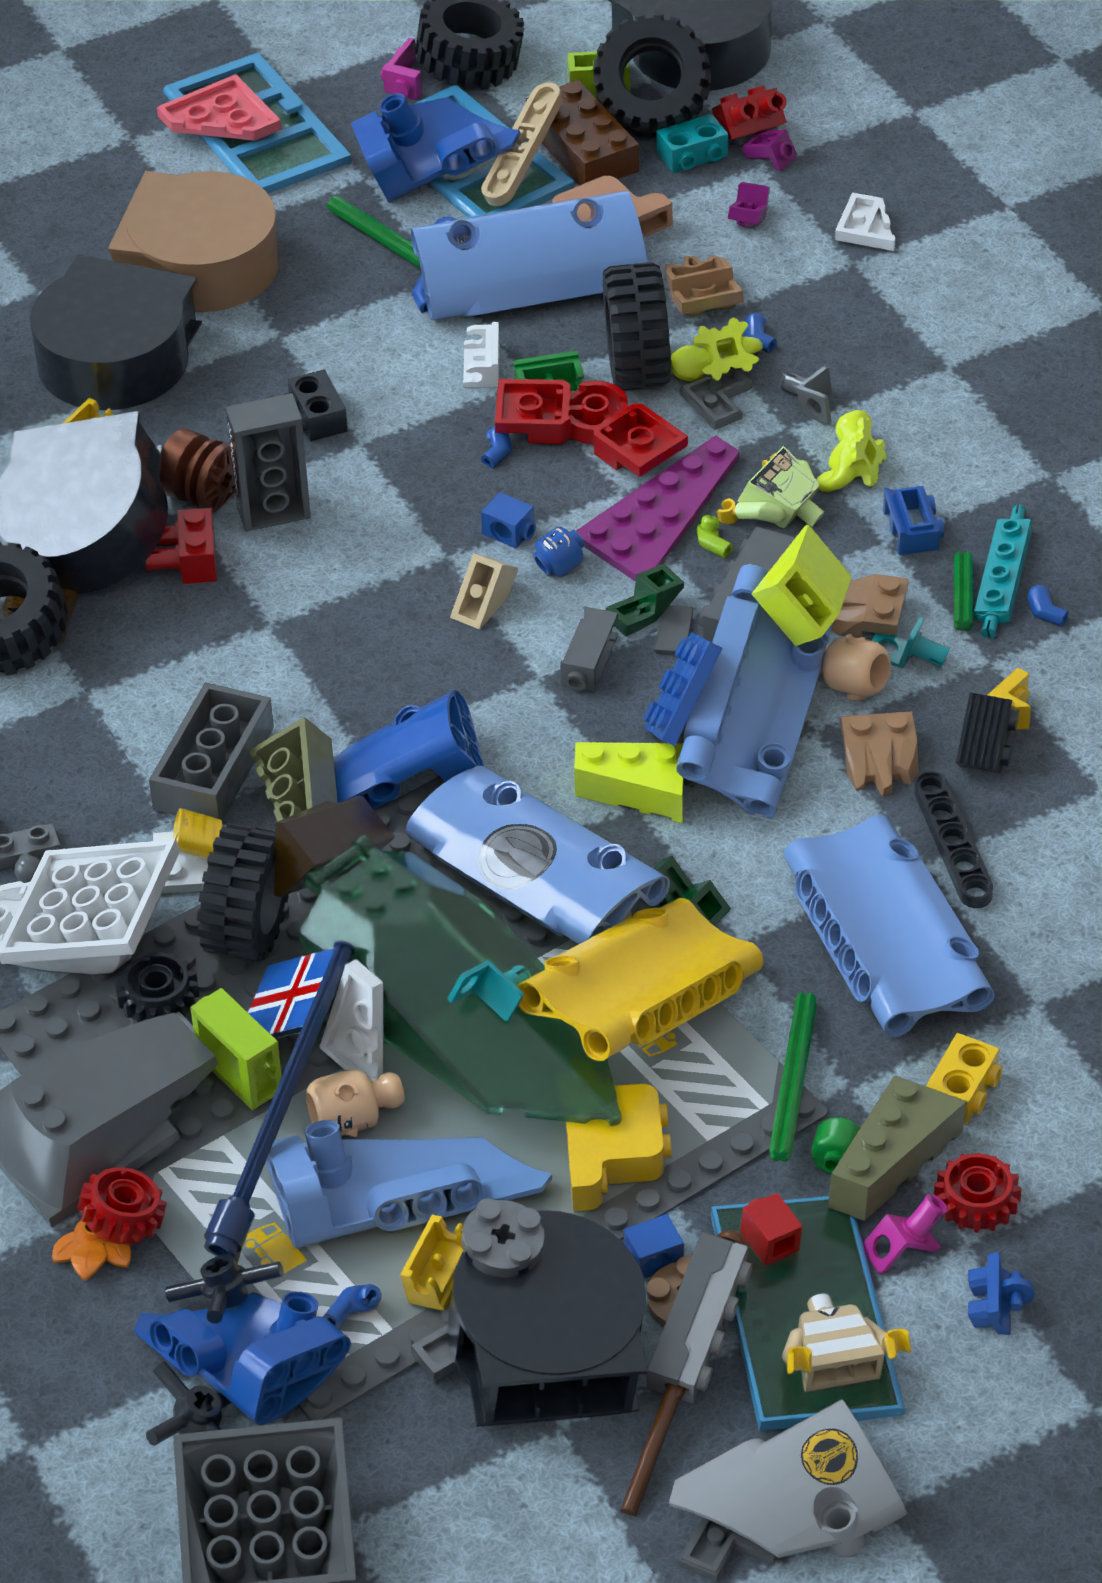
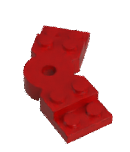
M498 379L495 433H528V443L562 444L573 438L581 443L594 445V454L615 470L625 466L639 477L688 446V436L644 404L633 403L629 406L626 393L612 383L587 381L579 384V389L572 391L570 390V384L565 380Z

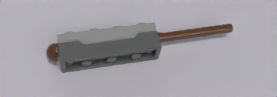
M724 1230L717 1236L701 1232L647 1369V1389L662 1393L664 1396L620 1509L622 1513L636 1516L679 1401L683 1400L693 1404L698 1390L705 1392L712 1374V1368L708 1367L712 1355L719 1356L726 1337V1333L722 1332L725 1320L733 1321L739 1304V1298L735 1297L739 1285L743 1287L747 1285L752 1270V1264L747 1262L748 1246H745L743 1237L734 1230Z

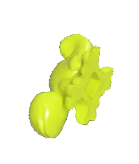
M731 318L728 325L723 326L720 331L716 328L709 330L705 326H700L698 335L693 339V345H683L671 355V372L676 378L686 382L699 380L704 374L711 375L714 380L718 381L722 374L728 373L730 367L734 369L741 368L744 372H749L753 364L759 361V357L752 354L761 351L763 344L757 338L743 337L742 335L747 329L748 323L739 322L736 318Z
M850 411L841 416L837 421L836 435L840 443L833 449L828 460V466L831 470L822 473L816 479L819 482L818 489L820 491L832 492L843 488L857 477H862L863 483L867 487H872L877 483L879 465L882 464V460L887 459L885 441L882 439L874 441L871 435L872 419L866 411Z

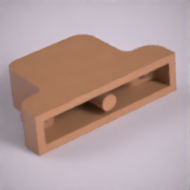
M602 176L556 195L552 199V203L627 191L628 189L617 178ZM629 191L643 237L673 225V203L665 195L651 193L643 197H637ZM581 204L578 207L577 216L581 221H587L591 215L590 207L587 204Z

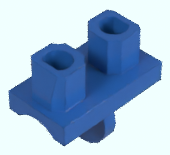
M999 1252L987 1254V1266L968 1270V1282L973 1295L987 1294L986 1299L968 1302V1316L975 1328L994 1326L997 1334L1011 1335V1310L1020 1311L1023 1308V1304L1033 1300L1034 1285L1031 1281L1024 1279L1021 1272H1012L1010 1275L1009 1271L1003 1269Z

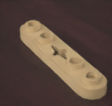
M545 82L535 87L512 128L519 130L521 133L513 148L497 156L482 185V193L489 205H504L516 193L562 105L563 96L557 84Z

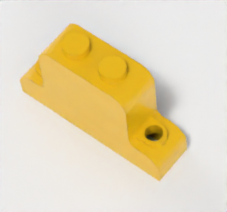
M581 1064L562 1065L563 1100L573 1212L589 1211L598 1208L603 1201V1193H608V1184L647 1182L660 1178L664 1172V1158H671L672 1154L670 1134H662V1128L668 1127L667 1104H659L657 1090L649 1084L598 1086V1079H594L593 1072L587 1066Z

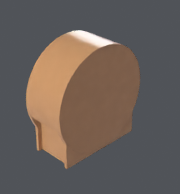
M145 171L108 247V252H111L112 261L197 277V282L192 289L195 312H211L232 308L250 301L265 291L278 273L280 255L275 206L269 194L261 186L235 174L200 171L175 175Z

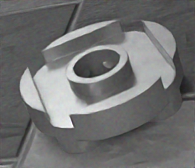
M483 1199L464 1222L461 1240L464 1253L467 1252L468 1256L473 1260L472 1265L479 1271L494 1277L506 1278L518 1275V1270L525 1269L529 1265V1269L532 1268L541 1257L544 1245V1229L540 1223V1214L533 1208L525 1207L513 1201ZM505 1233L512 1237L513 1240L507 1239L505 1244L497 1243L498 1238L494 1235Z

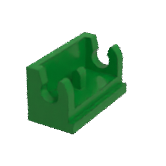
M577 350L513 360L514 379L565 380L570 384V390L572 391L579 389V384L583 383L584 372Z

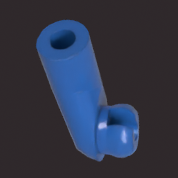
M495 426L486 433V439L490 438L489 444L492 445V448L481 456L482 463L491 468L500 463L512 450L509 433H495Z
M374 1284L347 1287L340 1293L323 1317L337 1328H340L350 1314L375 1309L381 1300V1291Z

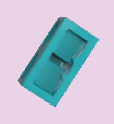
M713 114L656 130L657 154L672 173L689 170L694 166L707 162H716L728 156V133Z

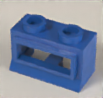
M924 486L897 490L885 487L883 512L884 515L890 514L889 526L891 534H898V555L939 550V538L944 537V525L941 517L935 518L934 516L936 514L934 496L927 495ZM919 509L924 523L913 525L908 510Z

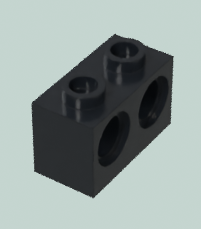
M325 369L288 379L289 393L285 394H293L302 418L303 432H306L310 442L348 432L346 408Z

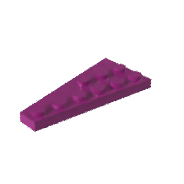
M715 435L577 529L576 532L583 539L585 548L636 582V574L664 564L665 558L676 547L695 521L698 512L704 504L708 503L719 483L723 482L738 461L739 450Z

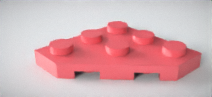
M236 74L157 106L158 117L172 132L256 141L282 130L281 120Z

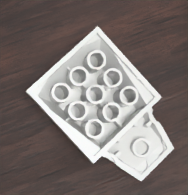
M176 840L45 851L31 882L22 883L18 881L0 885L1 964L82 974H104L116 971L134 954L137 945L150 924L162 890L181 851Z

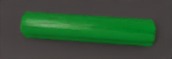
M959 551L954 555V628L960 631H968L972 629L973 555L968 551L965 553Z

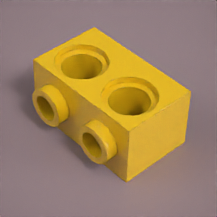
M956 1033L926 1087L967 1101L964 1124H968L973 1113L981 1114L986 1104V1091L988 1087L995 1088L1001 1078L1003 1066L998 1064L1000 1048Z

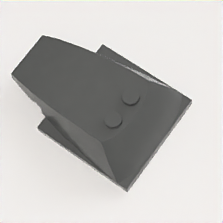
M171 1013L115 1030L95 1039L90 1038L86 1042L31 1068L0 1090V1169L51 1227H54L78 1210L83 1184L89 1183L92 1174L98 1175L104 1169L115 1167L137 1170L180 1140L178 1131L167 1120L172 1114L171 1106L175 1101L187 1097L218 1065L216 1056L175 1013Z
M342 1418L173 1435L183 1583H357Z

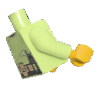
M783 446L777 453L770 456L769 461H762L761 470L747 483L738 499L739 503L735 506V502L732 499H725L721 504L722 510H717V517L723 524L735 523L737 519H758L786 528L798 516L809 526L813 527L824 514V511L811 501L819 488V482L814 478L808 462L796 459Z

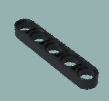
M923 772L915 780V797L956 892L964 905L971 908L985 907L992 900L993 883L945 776L939 772ZM934 785L940 790L935 793H928L922 790V787ZM938 810H944L949 812L951 816L938 818L933 813ZM948 836H957L963 841L958 844H950L944 839ZM959 862H969L974 867L970 870H961L955 865ZM971 888H980L986 893L975 897L966 891Z

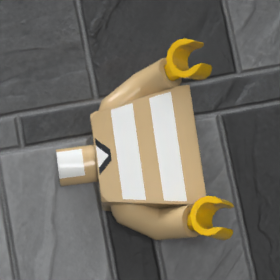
M818 1294L808 1300L809 1312H804L800 1315L798 1328L790 1332L782 1353V1359L787 1365L788 1374H793L794 1370H801L803 1387L805 1392L880 1379L884 1353H887L888 1358L892 1359L897 1356L898 1351L910 1353L912 1348L908 1330L893 1329L886 1332L869 1318L863 1317L857 1306L849 1304L834 1307L829 1295Z

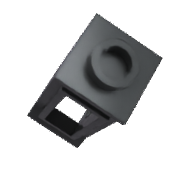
M584 606V619H580L563 661L561 660L560 662L561 686L569 687L574 691L586 690L595 692L618 637L617 632H612L618 619L617 612Z

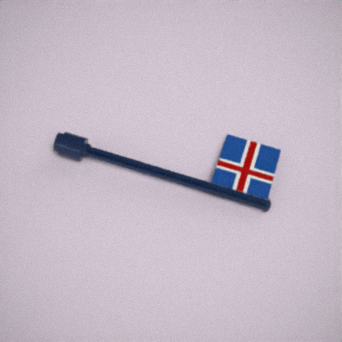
M337 940L333 944V949L268 965L248 1013L275 1039L292 1034H300L233 1196L218 1201L204 1234L206 1239L204 1247L215 1256L231 1255L235 1257V1254L243 1248L255 1218V1213L250 1209L249 1201L340 983L345 965L348 963L350 956L355 954L354 945L347 940Z

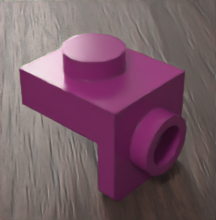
M741 182L738 185L737 200L729 206L728 219L736 220V224L743 227H754L755 224H759L767 215L770 187Z

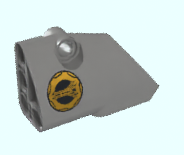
M843 1400L836 1402L767 1441L759 1438L748 1440L676 1479L669 1500L671 1507L689 1511L722 1525L756 1543L778 1558L827 1546L835 1554L841 1557H849L858 1553L863 1548L867 1532L872 1531L875 1533L907 1515L905 1506L881 1461Z

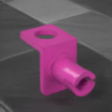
M927 1194L924 1201L910 1218L886 1214L863 1242L865 1254L878 1273H886L907 1247L936 1252L940 1249V1245L930 1233L931 1228L948 1211L946 1204L939 1197ZM886 1235L890 1240V1251L885 1258H880L876 1249L877 1242L882 1236Z

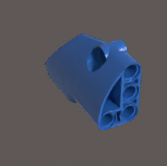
M400 93L389 95L381 102V115H378L375 110L351 122L366 162L388 202L445 174H462L513 148L521 134L519 130L503 127L472 113L449 97L409 105L405 96Z
M453 690L422 707L416 705L406 706L398 712L394 722L354 742L334 759L337 802L341 803L355 796H361L375 810L394 800L399 795L400 782L425 769H433L446 782L465 770L476 766H484L471 713L462 694L458 690Z

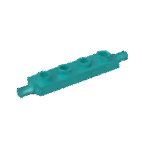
M1017 504L1012 507L1009 519H997L974 610L975 618L984 622L981 630L982 637L988 638L990 634V638H995L997 626L1011 620L1033 530L1031 519H1024L1026 507L1019 504V509Z

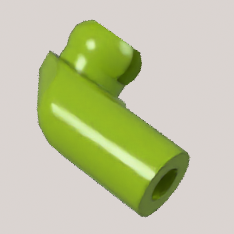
M705 515L702 517L701 524H698L697 527L698 542L704 549L725 559L733 551V544L719 537V531L717 530L720 525L719 519L711 515Z

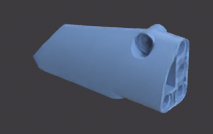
M332 1120L317 1121L307 1126L305 1129L306 1142L302 1143L299 1135L274 1141L266 1160L281 1213L295 1249L376 1227L384 1231H396L426 1223L432 1215L445 1218L476 1209L477 1204L481 1200L487 1198L510 1201L543 1192L553 1179L551 1173L536 1170L502 1152L484 1137L342 1139L339 1124Z

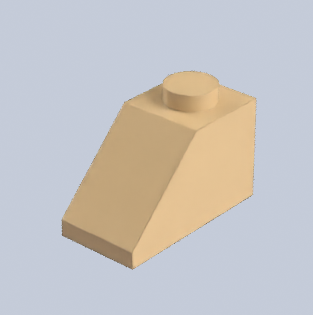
M473 553L450 618L481 629L508 598L519 568L489 556Z

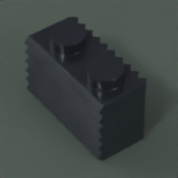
M970 692L956 759L958 766L1001 773L1002 766H1009L1012 755V745H1007L1009 731H1016L1020 713L1019 710L1014 709L1015 703L1013 700Z

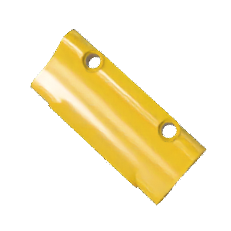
M677 898L661 908L639 910L633 916L564 953L547 959L544 962L545 970L517 985L524 993L519 1007L527 1014L561 1019L575 1027L581 1037L582 1046L586 1054L593 1060L604 1061L626 1048L629 1043L649 1044L732 996L739 990L744 979L761 970L763 956L760 949L754 943L732 937L720 931L696 909L693 903L685 898Z

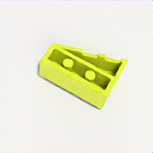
M576 742L574 762L575 796L617 807L623 805L639 809L640 813L648 815L655 813L670 817L672 821L683 823L684 778L676 771V765L684 743H676L673 746L669 743Z

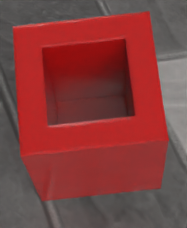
M778 1193L765 1198H757L743 1207L740 1233L765 1266L799 1251L803 1226Z

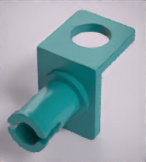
M919 616L908 641L895 635L875 633L872 641L877 643H892L897 648V652L889 654L891 665L901 668L904 667L908 657L912 658V656L942 668L950 650L948 646H943L921 636L922 632H920L924 621V618Z
M486 960L459 976L447 1000L452 1004L475 992L503 1020L508 1021L512 1018L524 997V993L517 985L532 976L529 970L517 975V973L524 970L525 966L516 965L511 970L502 973L492 962Z

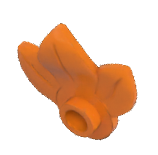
M82 1220L77 1223L73 1232L64 1235L56 1242L52 1252L54 1263L71 1261L74 1270L84 1281L89 1280L106 1261L118 1267H129L132 1255L130 1244H115L103 1240L93 1232H89L90 1228Z

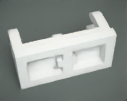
M492 322V325L470 326L467 328V334H479L482 338L464 341L463 387H498L500 360L499 322Z

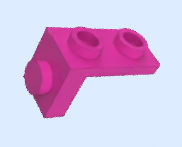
M408 38L397 49L393 58L383 66L381 79L384 81V92L391 94L400 93L406 98L417 100L422 94L421 71L410 69L416 61L415 39Z

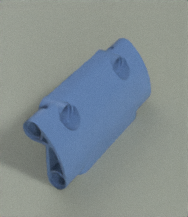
M628 190L411 228L412 246L415 256L419 257L426 303L431 321L460 315L473 316L603 293V271L609 266L648 262L639 219ZM581 204H587L591 210L590 218L584 222L577 216V210ZM458 225L464 226L468 232L467 239L463 243L456 242L453 237V231Z

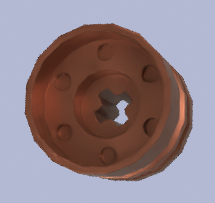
M186 428L175 431L167 440L163 449L160 482L166 495L181 501L188 500L193 506L201 507V509L212 508V512H217L235 492L230 444L215 439L210 440L208 436Z

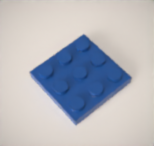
M692 632L688 638H682L675 652V657H678L673 670L668 669L663 675L659 685L662 692L657 702L652 701L645 712L643 720L647 722L644 727L646 730L661 740L675 746L723 649L722 647Z

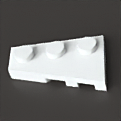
M356 959L345 965L319 1048L345 1071L350 1069L361 1070L368 1075L371 1081H374L383 1074V982Z

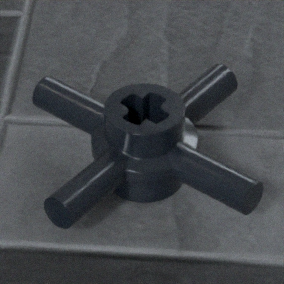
M241 1251L237 1252L235 1257L219 1255L208 1260L201 1267L202 1279L167 1286L165 1288L166 1298L169 1302L204 1295L206 1298L211 1299L206 1318L210 1323L217 1324L222 1321L225 1309L232 1308L247 1298L248 1289L246 1285L283 1277V1266L280 1261L245 1269L243 1266L238 1265Z
M166 1361L156 1366L153 1370L154 1374L176 1401L173 1406L174 1416L146 1432V1438L151 1445L155 1446L177 1433L186 1434L222 1430L219 1426L222 1420L221 1409L231 1404L229 1400L207 1386H195L189 1390Z

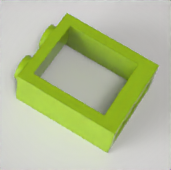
M222 988L209 996L201 998L190 1007L194 1034L216 1056L218 1065L212 1072L253 1111L274 1097L281 1080L278 1041Z

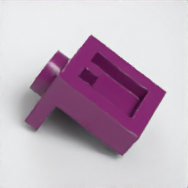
M786 129L759 131L742 147L746 158H761L762 160L771 158L775 169L778 171H782L797 157L794 145Z

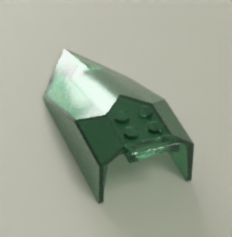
M361 835L352 841V847L319 870L314 868L304 875L303 878L306 886L319 898L299 930L303 956L333 949V944L337 940H347L354 945L355 954L350 956L348 963L357 959L383 982V1039L487 1114L501 1115L503 1109L523 1110L525 1111V1118L583 1124L593 1119H602L607 1121L610 1126H616L622 1121L608 1059L604 1061L591 1059L584 1051L581 1037L575 1027L561 1019L527 1014L519 1006L512 1018L505 1021L475 992L452 1004L447 1000L459 976L486 960L492 962L502 973L511 970L516 965L525 966L524 970L517 973V975L529 970L531 976H534L545 970L543 963L487 903L410 852L378 850L365 835ZM359 859L364 861L334 883L328 882ZM336 990L335 995H334V997H333L332 1003H334L337 990Z

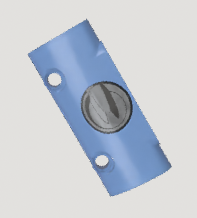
M476 766L465 770L443 783L416 809L406 826L408 838L431 851L442 863L560 937L565 935L577 944L622 922L638 899L650 906L659 904L665 898L670 886L668 877L628 854L620 845L608 842L530 795L516 782L507 781L484 766Z

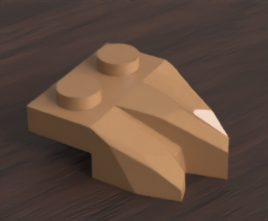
M713 255L705 261H700L695 256H685L683 265L665 264L670 294L673 303L682 315L696 316L702 314L705 310L715 308L725 310L732 308L734 304L744 303L743 290L734 280L733 267L725 258Z
M872 574L850 581L840 614L834 620L831 631L839 636L852 634V637L855 638L863 637L864 631L897 636L907 596L909 578Z
M912 711L841 716L846 771L856 791L864 789L866 783L873 782L876 784L882 797L893 793V780H900L904 784L912 783L919 772L917 736Z

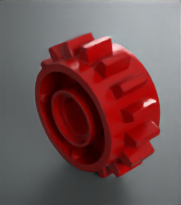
M973 1153L962 1154L954 1161L949 1160L946 1162V1171L939 1170L937 1173L934 1195L939 1197L948 1208V1211L945 1213V1221L953 1220L958 1224V1229L962 1230L966 1227L973 1229L975 1233H979L980 1229L989 1228L991 1231H994L995 1226L999 1223L1005 1225L1009 1223L1010 1214L1016 1215L1018 1212L1022 1187L1018 1186V1174H1011L1010 1164H1004L994 1155Z
M115 1167L104 1169L98 1175L92 1174L89 1183L83 1184L78 1210L83 1212L82 1222H86L90 1230L98 1237L115 1244H133L136 1242L140 1243L146 1236L152 1238L156 1228H161L167 1202L161 1200L163 1191L158 1189L153 1180L147 1175L134 1169Z

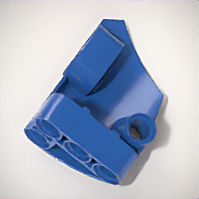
M301 1291L288 1292L284 1295L282 1303L252 1292L240 1304L225 1309L222 1321L217 1324L210 1323L207 1320L206 1314L208 1309L192 1312L187 1309H181L171 1314L162 1315L140 1313L134 1330L139 1337L180 1372L188 1377L201 1376L254 1423L260 1426L280 1418L307 1399L334 1372L351 1347V1340L347 1335L325 1317H316L319 1306L318 1301L312 1295Z

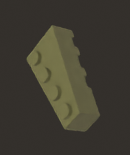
M303 717L249 750L251 758L257 762L258 767L256 770L258 775L266 784L267 790L265 792L268 800L274 804L275 810L273 812L277 821L326 801L337 802L332 739L307 718Z
M894 1075L832 1172L828 1207L863 1221L869 1218L896 1194V1188L902 1182L912 1180L918 1174L919 1167L928 1159L933 1161L942 1153L945 1144L951 1139L955 1140L963 1132L967 1101Z

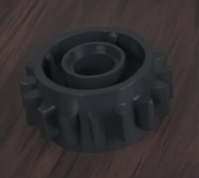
M158 952L140 956L134 961H130L126 970L119 972L120 981L115 983L119 1009L124 1008L125 1017H132L137 1023L177 1012L186 1017L190 1007L195 1004V998L199 997L196 971H190V963L188 961H181L175 954Z

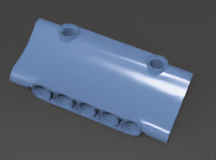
M747 564L740 568L732 595L727 596L712 642L723 649L687 720L684 732L685 740L676 765V771L687 780L721 792L739 804L750 815L758 813L766 815V818H772L776 814L783 787L789 776L822 667L823 655L833 623L821 638L795 646L752 596V592L767 575V570L758 565Z
M882 814L874 815L845 831L823 837L799 838L788 844L783 855L796 878L795 891L798 900L853 996L859 1002L871 1003V1010L887 1036L899 1037L906 1034L926 1014L938 1011L978 1012L990 1005L995 996L994 990L976 963L979 955L978 948L966 933L919 856L916 847L900 838L887 816Z

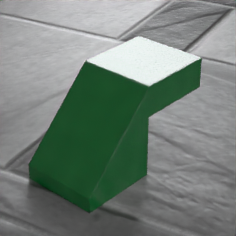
M661 564L636 574L634 596L607 606L606 610L618 613V619L614 626L626 637L656 622L682 591L685 582L665 564Z
M673 856L663 858L653 868L668 877L670 881L668 893L659 903L662 907L677 898H685L693 903L696 909L714 926L731 910L711 880L693 885Z

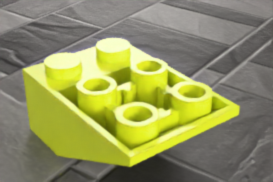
M808 524L801 530L755 588L752 596L791 642L798 646L821 638L840 614L852 576Z

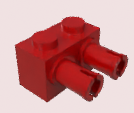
M765 85L747 90L749 96L738 98L737 93L722 97L720 98L721 104L711 109L714 117L728 133V141H732L786 124L787 121L783 111L787 104L785 95L778 92L777 87L766 90Z
M212 508L178 510V521H175V525L165 526L161 539L156 546L176 545V548L154 549L146 559L147 571L178 568V571H181L183 584L217 582Z

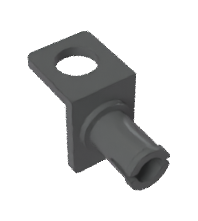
M822 367L809 378L798 375L793 371H787V374L785 373L781 378V389L797 395L799 411L818 422L826 425L831 422V414L827 396L832 393L829 368ZM819 403L822 410L821 413L816 412L812 407Z

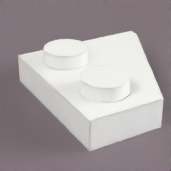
M852 193L835 230V240L894 251L895 236L892 235L890 230V220L885 213L883 198Z

